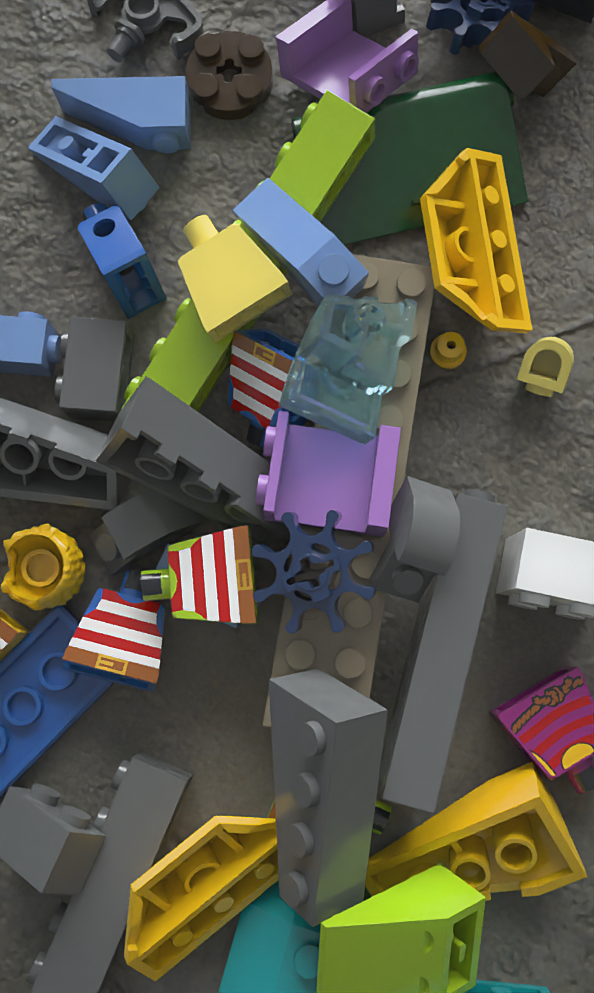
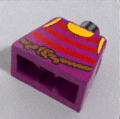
M564 666L489 711L492 719L529 762L534 763L539 774L551 780L566 773L578 794L594 789V762L591 759V756L594 755V701L579 667Z

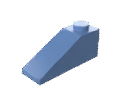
M185 76L51 80V88L62 111L70 116L146 150L174 153L178 150L191 149V99Z
M57 116L53 118L28 147L36 157L97 202L105 204L107 208L119 206L125 218L132 220L137 213L146 207L149 199L160 188L131 148Z
M269 178L263 181L232 210L233 214L329 318L365 287L369 272L332 232Z

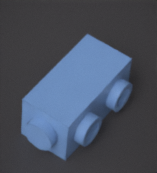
M19 312L18 317L3 316L0 313V373L54 377L55 363H60L62 360L60 350L61 336H59V333L46 317L34 312Z

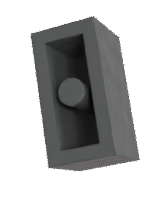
M70 317L69 331L63 332L60 344L61 356L65 359L63 376H58L55 383V400L70 418L115 422L122 406L126 402L124 393L129 385L134 334L126 321Z
M33 784L31 789L10 786L0 806V858L41 894L80 895L106 835L89 824L91 820L89 814L78 808L61 803L59 801L61 794L56 790L42 784Z

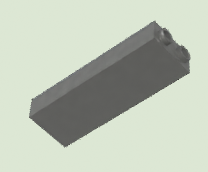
M467 489L465 495L457 493L454 497L460 512V535L457 549L446 576L435 573L421 597L381 758L378 791L382 799L430 813H435L508 507L495 503L494 495L474 489Z

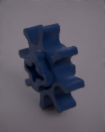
M430 0L432 5L426 28L431 31L440 28L452 31L454 35L449 52L457 55L462 46L471 48L473 45L480 46L510 11H513L528 22L535 1Z
M328 511L325 527L314 536L303 532L299 525L298 515L295 512H285L281 519L290 532V542L287 547L280 552L270 549L265 544L255 545L252 548L253 556L267 558L272 561L277 571L276 580L269 588L255 591L253 594L254 600L260 603L269 599L274 594L286 596L293 606V615L286 625V631L291 634L296 633L302 628L303 616L311 608L324 611L329 617L331 630L338 633L346 627V621L340 615L337 607L340 596L345 592H355L364 599L369 600L376 594L374 586L360 584L351 573L353 560L360 554L372 552L375 546L369 540L363 541L354 549H345L340 546L335 538V528L342 519V514L339 511ZM316 543L326 546L330 549V552L317 548ZM292 556H293V560H292V563H291V566H290V569H289V563H290V560H291V558H292ZM308 559L313 564L334 561L332 567L325 569V572L319 575L320 585L315 578L299 582L295 581L296 576L303 574V571L310 567ZM338 572H340L341 577L339 584L336 588L335 580ZM299 591L309 594L311 598L303 596Z

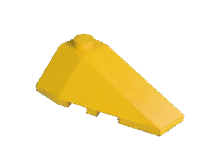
M530 762L486 781L368 859L365 887L371 896H374L440 863L485 896L487 901L491 900V893L521 890L522 897L539 896L586 878L587 874L555 799L534 763Z

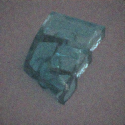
M327 295L321 301L298 347L283 388L279 406L363 445L376 437L382 396L394 388L400 347L412 339L417 302L412 299H404L399 303L379 302L378 297L353 299L345 295Z

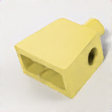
M201 215L191 220L184 227L183 232L194 249L181 256L178 264L202 325L215 343L292 295L285 276L238 224H232L218 233L209 217Z

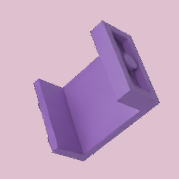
M326 0L276 36L280 73L283 78L320 99L328 90L365 113L380 104L383 99L418 73V32L410 29L385 48L353 31L351 0Z
M279 411L277 426H267L263 455L272 457L269 475L260 474L257 485L256 505H264L265 521L283 523L281 517L285 512H295L298 515L299 525L323 529L326 524L327 512L336 510L342 514V519L337 524L335 530L384 537L389 527L401 427L380 425L378 436L290 425L289 412Z

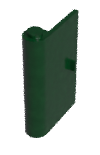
M495 71L387 96L380 104L367 112L368 115L375 118V139L321 221V224L332 232L343 245L425 227L420 198L466 148L501 155L510 206L529 202L511 108L515 100L513 91ZM303 116L291 118L294 140L301 130L300 123Z

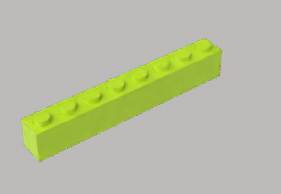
M326 90L318 104L313 102L309 105L302 117L299 134L293 143L287 142L281 148L275 161L276 169L269 178L320 223L375 139V118ZM240 220L235 221L233 224H238L286 277L288 272ZM185 299L175 314L174 322L176 324L168 337L160 338L152 348L149 355L151 363L142 377H135L128 385L124 393V399L126 400L124 405L147 376L199 412L231 362L234 332L215 343L204 329L193 299ZM261 315L237 330H251Z

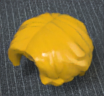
M43 524L38 527L33 526L30 529L15 532L10 539L3 541L10 570L4 576L0 589L13 600L23 603L33 610H42L44 608L66 605V602L79 592L84 581L85 563L83 562V552L78 548V543L74 538L69 537L66 533L52 527L50 524Z

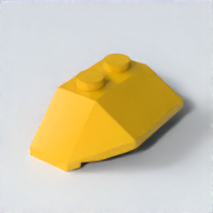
M466 148L420 198L434 288L492 331L528 333L532 331V324L502 156Z
M214 816L134 881L130 886L124 949L127 965L156 982L279 880L276 819Z

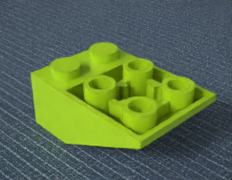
M439 863L339 914L333 915L331 918L321 922L316 993H465L476 986L486 897Z

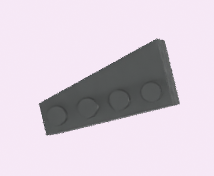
M146 376L119 412L96 461L228 529L248 526L251 531L252 541L258 544L270 546L286 537L287 526L280 522L265 521L264 505H256L260 474L269 475L271 463Z
M0 398V497L112 510L120 505L130 484V478L96 461L108 434Z
M320 669L269 679L280 897L312 927L321 924V922L335 914H339L363 902L388 712L386 708Z

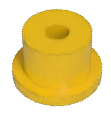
M446 332L434 339L430 347L432 361L443 369L458 367L464 361L467 353L464 339L456 332Z

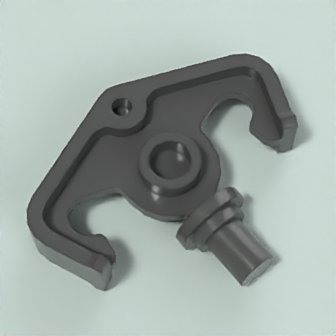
M87 0L91 16L98 17L99 11L107 6L108 1ZM125 0L122 18H119L114 24L116 37L107 48V53L113 60L121 62L130 48H140L145 42L143 34L155 32L166 20L182 22L187 26L185 31L174 33L170 39V46L173 49L174 56L179 60L184 54L195 48V40L204 33L202 16L189 0Z

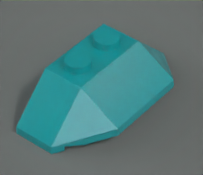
M279 880L241 911L218 993H316L321 924L312 927L280 897Z

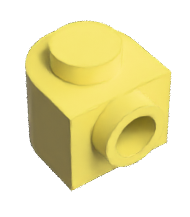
M546 337L538 340L526 351L517 380L527 383L526 390L542 396L552 397L554 391L563 393L574 364V354L567 342L557 337Z

